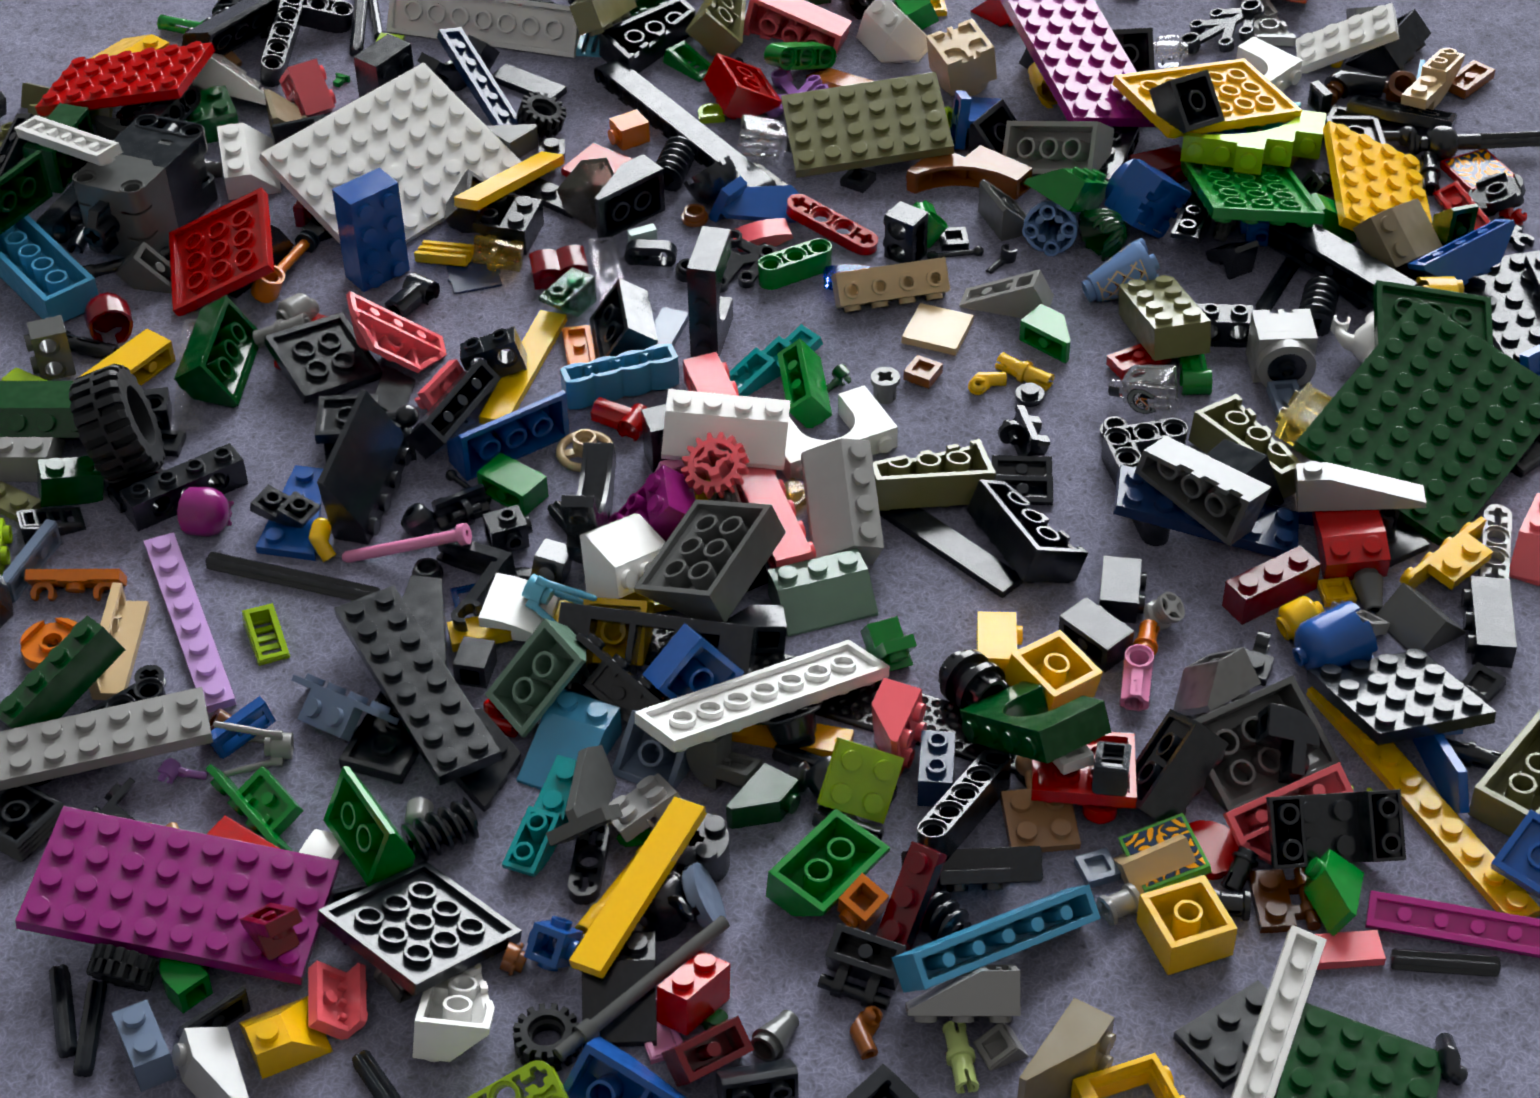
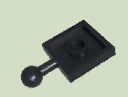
M1326 116L1325 125L1328 121L1343 124L1350 130L1358 134H1366L1381 144H1386V141H1397L1400 145L1407 147L1409 131L1418 134L1417 130L1412 126H1404L1399 131H1382L1378 116Z
M358 394L319 396L315 426L316 444L336 443ZM370 394L380 405L379 394ZM409 404L400 406L396 411H385L395 423L404 428L413 427L419 420L417 409Z

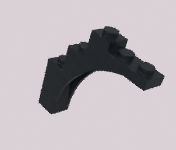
M583 442L577 495H562L561 510L567 532L566 548L569 561L583 564L580 535L608 524V520L612 515L616 468L614 443Z

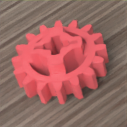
M720 432L717 438H713L711 433H707V440L702 441L697 437V446L695 448L692 446L687 447L690 456L682 457L681 460L685 467L681 468V472L686 478L685 481L689 488L693 487L697 495L704 491L707 499H711L713 493L717 492L719 497L723 498L725 490L728 489L732 494L735 492L733 487L735 483L744 484L741 474H749L745 464L750 461L742 443L737 444L733 435L726 440L723 432Z

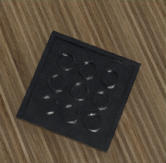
M1409 649L1407 652L1397 654H1381L1379 657H1374L1368 661L1353 659L1349 665L1344 666L1325 664L1322 667L1307 670L1306 681L1377 745L1483 726L1495 722L1496 711L1421 649Z
M425 860L318 910L317 922L413 996L506 950L509 942L519 943L522 935L521 929Z

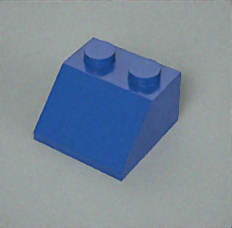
M684 623L642 675L670 699H674L742 676L744 671Z

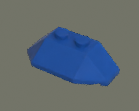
M1495 219L1408 263V268L1424 277L1454 276L1456 280L1462 279L1465 285L1469 282L1468 279L1473 276L1487 274L1491 271V267L1501 263L1513 233L1515 222L1514 220Z

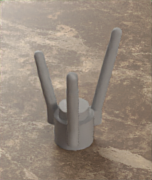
M215 721L213 723V726L216 728L257 735L248 742L263 743L264 755L271 756L269 760L224 771L223 773L227 776L255 771L261 766L264 768L283 766L284 759H292L293 733H283V730H266L228 722Z

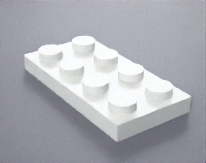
M1393 3L1377 6L1371 11L1360 15H1353L1347 20L1330 24L1321 30L1306 33L1297 38L1296 52L1297 58L1302 60L1301 72L1309 73L1398 40L1396 10Z

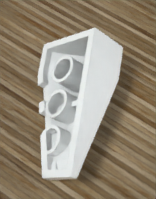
M481 963L423 992L414 1021L413 1058L425 1059L430 1062H451L489 1035L495 1007L493 1001L488 996V985L482 977Z

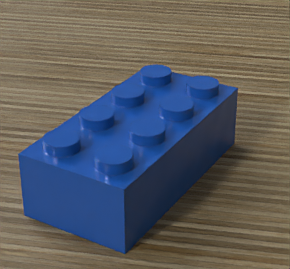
M377 168L333 188L332 194L346 278L361 291L366 292L410 271L398 182L381 168Z

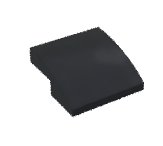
M992 455L991 463L996 472L995 481H1005L1028 500L1031 503L1030 505H1053L1052 456Z

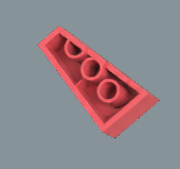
M750 0L744 21L743 35L749 36L752 33L761 35L760 38L770 40L771 38L784 40V42H818L832 46L837 54L847 39L852 21L805 0Z

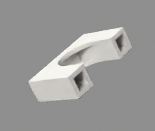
M1254 36L1238 46L1236 59L1245 58L1280 91L1284 92L1287 87L1292 84L1296 85L1302 77L1301 59Z
M865 385L838 394V414L851 430L842 437L831 440L811 438L803 434L789 417L784 470L781 471L790 483L799 480L804 481L801 453L840 438L870 440L872 455L888 453L897 447L898 426Z

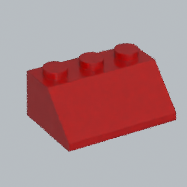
M716 53L703 80L725 116L734 120L740 118L747 121L781 105L782 101L760 68Z

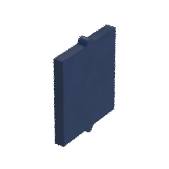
M494 257L470 261L466 267L446 265L449 274L448 282L452 284L454 294L502 286L499 276L501 270L497 269Z

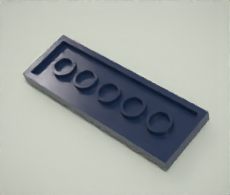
M1121 464L1117 473L1113 514L1226 544L1135 473V467ZM1264 503L1252 531L1231 546L1271 557H1277L1298 547L1299 512Z

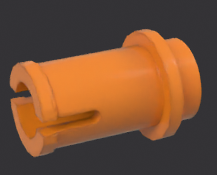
M1150 619L1143 620L1139 625L1138 637L1133 641V645H1146L1156 655L1158 652L1156 641L1160 631V626H1157L1158 623Z

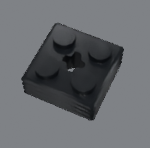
M29 784L1 790L0 851L19 862H23L51 836L64 803Z

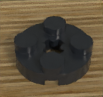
M1506 173L1489 175L1476 183L1477 188L1473 192L1470 189L1469 196L1477 203L1487 217H1491L1498 211L1510 207H1519L1524 203L1523 196L1526 192L1520 175L1513 173L1514 177H1507Z

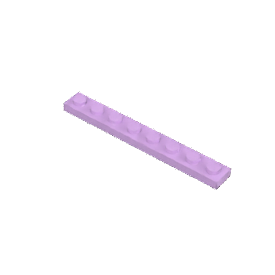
M174 532L144 540L145 549L195 688L202 687L207 712L211 713L218 708L224 709L236 705L233 691Z

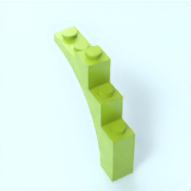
M1302 110L1301 116L1295 117L1287 124L1252 133H1184L1180 161L1234 168L1233 172L1260 175L1263 164L1290 167L1292 156L1319 159L1324 134L1323 127L1325 126L1327 113Z

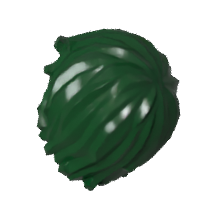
M1095 208L1092 210L1085 209L1080 213V236L1082 241H1085L1086 248L1093 250L1098 256L1101 255L1102 261H1105L1107 257H1112L1121 250L1126 243L1127 229L1125 221L1118 212L1107 208Z

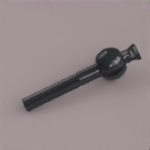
M1437 125L1430 128L1425 136L1409 131L1407 149L1408 154L1414 156L1420 152H1434L1437 155V161H1442L1454 157L1458 150L1540 146V131L1457 134L1449 126Z

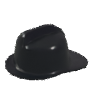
M821 707L800 708L793 713H786L755 725H766L778 745H783L790 749L811 746L815 743V733L817 731L815 711Z

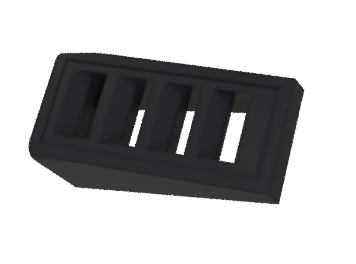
M80 507L16 511L25 545L46 519L53 521L61 520V523H56L60 536L86 530ZM73 516L75 522H68L67 518Z
M1104 741L1097 742L1093 768V793L1125 796L1127 794L1132 745Z

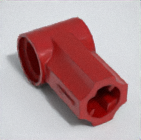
M598 397L590 412L591 420L617 429L621 437L627 436L633 438V441H637L643 434L641 409L648 407L636 403L630 408Z

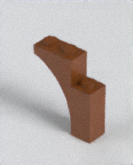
M980 145L971 153H968L966 157L954 153L921 159L907 170V190L917 194L925 190L946 186L979 188L980 181L985 179L1011 198L1017 200L1031 188L1024 184L1027 178L1032 177L1033 168Z

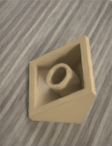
M1182 834L1127 857L1122 854L1113 858L1121 872V878L1124 883H1132L1140 894L1144 893L1142 885H1145V883L1197 862L1187 837Z

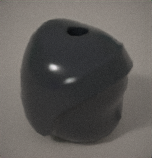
M415 503L405 511L401 525L413 537L430 535L434 531L436 517L434 512L427 509L423 504Z

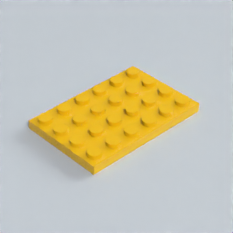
M1245 58L1115 75L1112 84L1164 136L1171 139H1176L1184 134L1157 115L1149 89L1169 80L1207 69L1225 121L1190 131V133L1222 132L1223 130L1243 129L1257 125L1265 126L1266 124L1278 122L1286 123L1295 117L1301 116L1302 113L1301 108Z
M1331 121L1326 123L1323 127L1340 226L1354 231L1353 228L1368 218L1417 198L1432 224L1426 190L1422 188L1423 177L1419 173L1421 168L1420 162L1414 155L1404 154L1395 150L1389 144H1381L1374 141L1370 136L1358 134L1343 124H1336Z

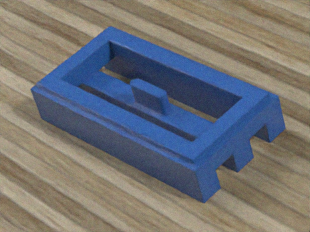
M259 696L224 722L266 729L276 720L266 702ZM214 728L211 731L213 743H210L218 757L224 759L257 735Z

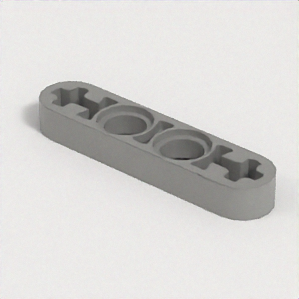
M1492 504L1484 510L1483 518L1487 521L1481 534V543L1493 551L1491 558L1498 559L1502 563L1493 564L1488 561L1479 568L1478 576L1491 577V574H1497L1496 578L1509 579L1512 512L1503 505ZM1494 516L1499 517L1500 525H1494ZM1497 537L1500 538L1503 542H1492L1488 538Z

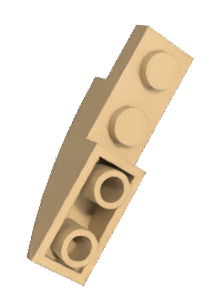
M1452 48L1440 49L1422 66L1421 76L1402 94L1401 104L1424 110H1434L1455 80L1464 61L1465 54L1458 53Z

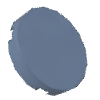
M698 862L686 866L681 876L683 890L691 908L696 906L700 912V915L696 916L698 923L704 929L722 915L726 918L721 895L706 868Z

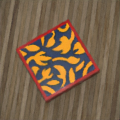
M1479 149L1440 162V168L1452 180L1458 181L1468 194L1470 189L1473 192L1477 188L1476 183L1489 175L1506 173L1507 177H1514L1513 172L1487 149Z

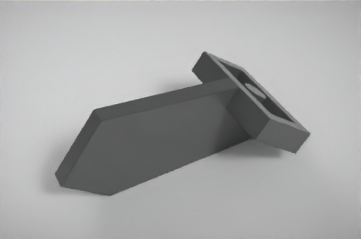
M602 745L587 747L578 752L565 811L569 822L546 833L550 846L572 841L623 817L619 804L609 805L617 782Z

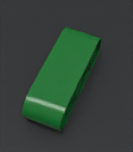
M813 41L771 43L764 51V60L768 65L785 70L827 69L834 65L837 57L836 51L832 46Z
M817 238L761 257L758 260V283L760 287L774 290L829 271L832 267L831 242L826 239Z

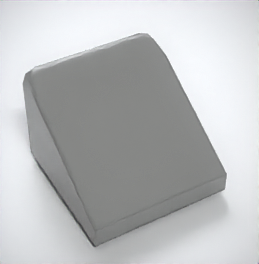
M998 1023L973 1042L990 1071L1029 1057L1013 1029L1006 1023Z

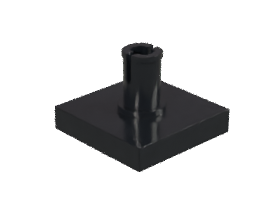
M1381 509L1379 511L1388 540L1391 557L1389 567L1429 549L1430 543L1411 526L1399 520L1400 512L1397 509Z

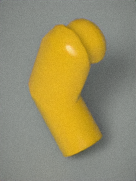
M978 372L969 381L968 389L974 395H982L992 386H1006V372Z
M320 517L313 521L308 539L324 563L337 554L329 543L331 525L328 519Z

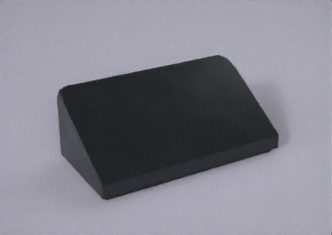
M385 366L375 394H379L382 409L384 411H396L400 406L408 404L416 382L415 379L392 367Z
M243 986L181 1025L176 1032V1036L180 1039L184 1028L227 1027L250 1012L251 1008L246 989Z

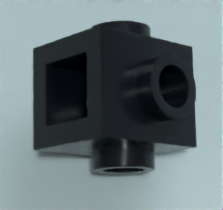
M518 505L482 514L485 537L489 546L508 552L530 547L528 534L533 533L531 521L528 515L523 516Z

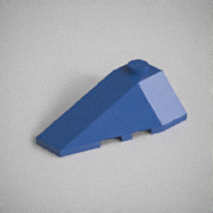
M600 1036L585 1044L563 1085L569 1098H687L630 1054Z

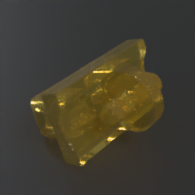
M490 234L486 236L476 235L474 237L473 262L487 265V269L493 272L497 268L520 272L523 262V242L516 240L507 242L499 240L497 236Z

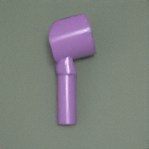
M173 758L166 759L157 770L161 773L158 776V780L164 782L169 777L166 783L170 784L174 782L177 776L206 780L208 772L186 769Z

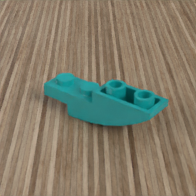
M557 755L534 807L528 806L503 860V868L535 877L547 864L557 845L550 846L546 833L569 822L565 811L577 760Z

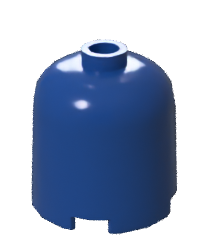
M1345 601L1302 622L1295 632V648L1292 650L1296 663L1308 670L1322 667L1325 664L1344 666L1349 665L1353 659L1368 661L1374 658L1372 653L1378 651L1376 636L1370 622L1363 623L1356 613L1361 610L1360 607L1352 601Z

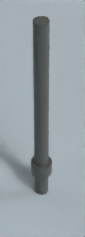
M722 915L719 916L592 1019L586 1018L574 1027L575 1032L553 1049L556 1056L563 1061L583 1044H586L595 1037H599V1031L728 929L730 924L727 919Z

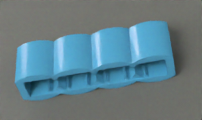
M657 344L645 350H631L621 353L616 357H600L589 363H573L560 369L561 387L566 392L568 409L589 407L594 404L598 397L616 401L623 396H639L651 390L669 389L680 383L678 355L672 344Z

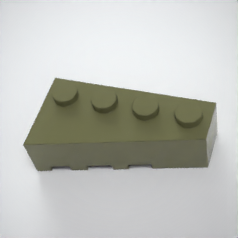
M704 0L685 32L705 47L711 56L719 53L728 57L743 44L746 0Z
M1238 394L1195 411L1188 441L1206 454L1224 439L1268 455L1283 499L1295 494L1296 463L1301 462L1282 442L1275 441L1271 437L1272 431L1267 425L1261 426L1255 420L1256 414L1251 408L1245 409L1241 405L1242 398Z

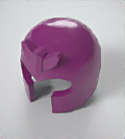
M189 487L182 493L178 503L177 516L181 530L187 535L201 537L217 535L226 526L232 525L230 520L232 512L230 509L234 502L228 501L224 494L215 488Z

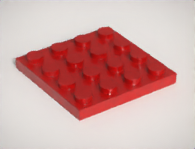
M262 187L169 232L173 312L177 316H183L274 272L268 193Z

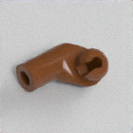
M867 1006L864 1011L858 1014L850 1027V1036L862 1060L877 1056L878 1049L872 1037L880 1026L883 1014L876 1006Z

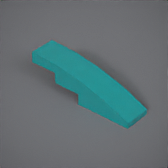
M801 324L786 339L778 336L762 351L755 347L729 372L730 381L736 382L739 396H748L781 376L778 352L798 339H802L815 352L823 345L821 337Z

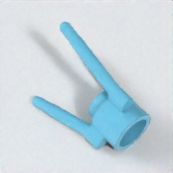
M536 574L530 576L522 592V596L528 599L526 607L534 610L543 619L546 618L554 622L557 621L539 606L542 603L548 605L553 595L574 604L582 605L583 599L597 600V597L593 594L550 581Z

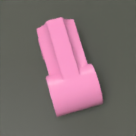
M1134 644L1125 651L1120 706L1126 710L1142 711L1149 707L1154 652L1146 645Z

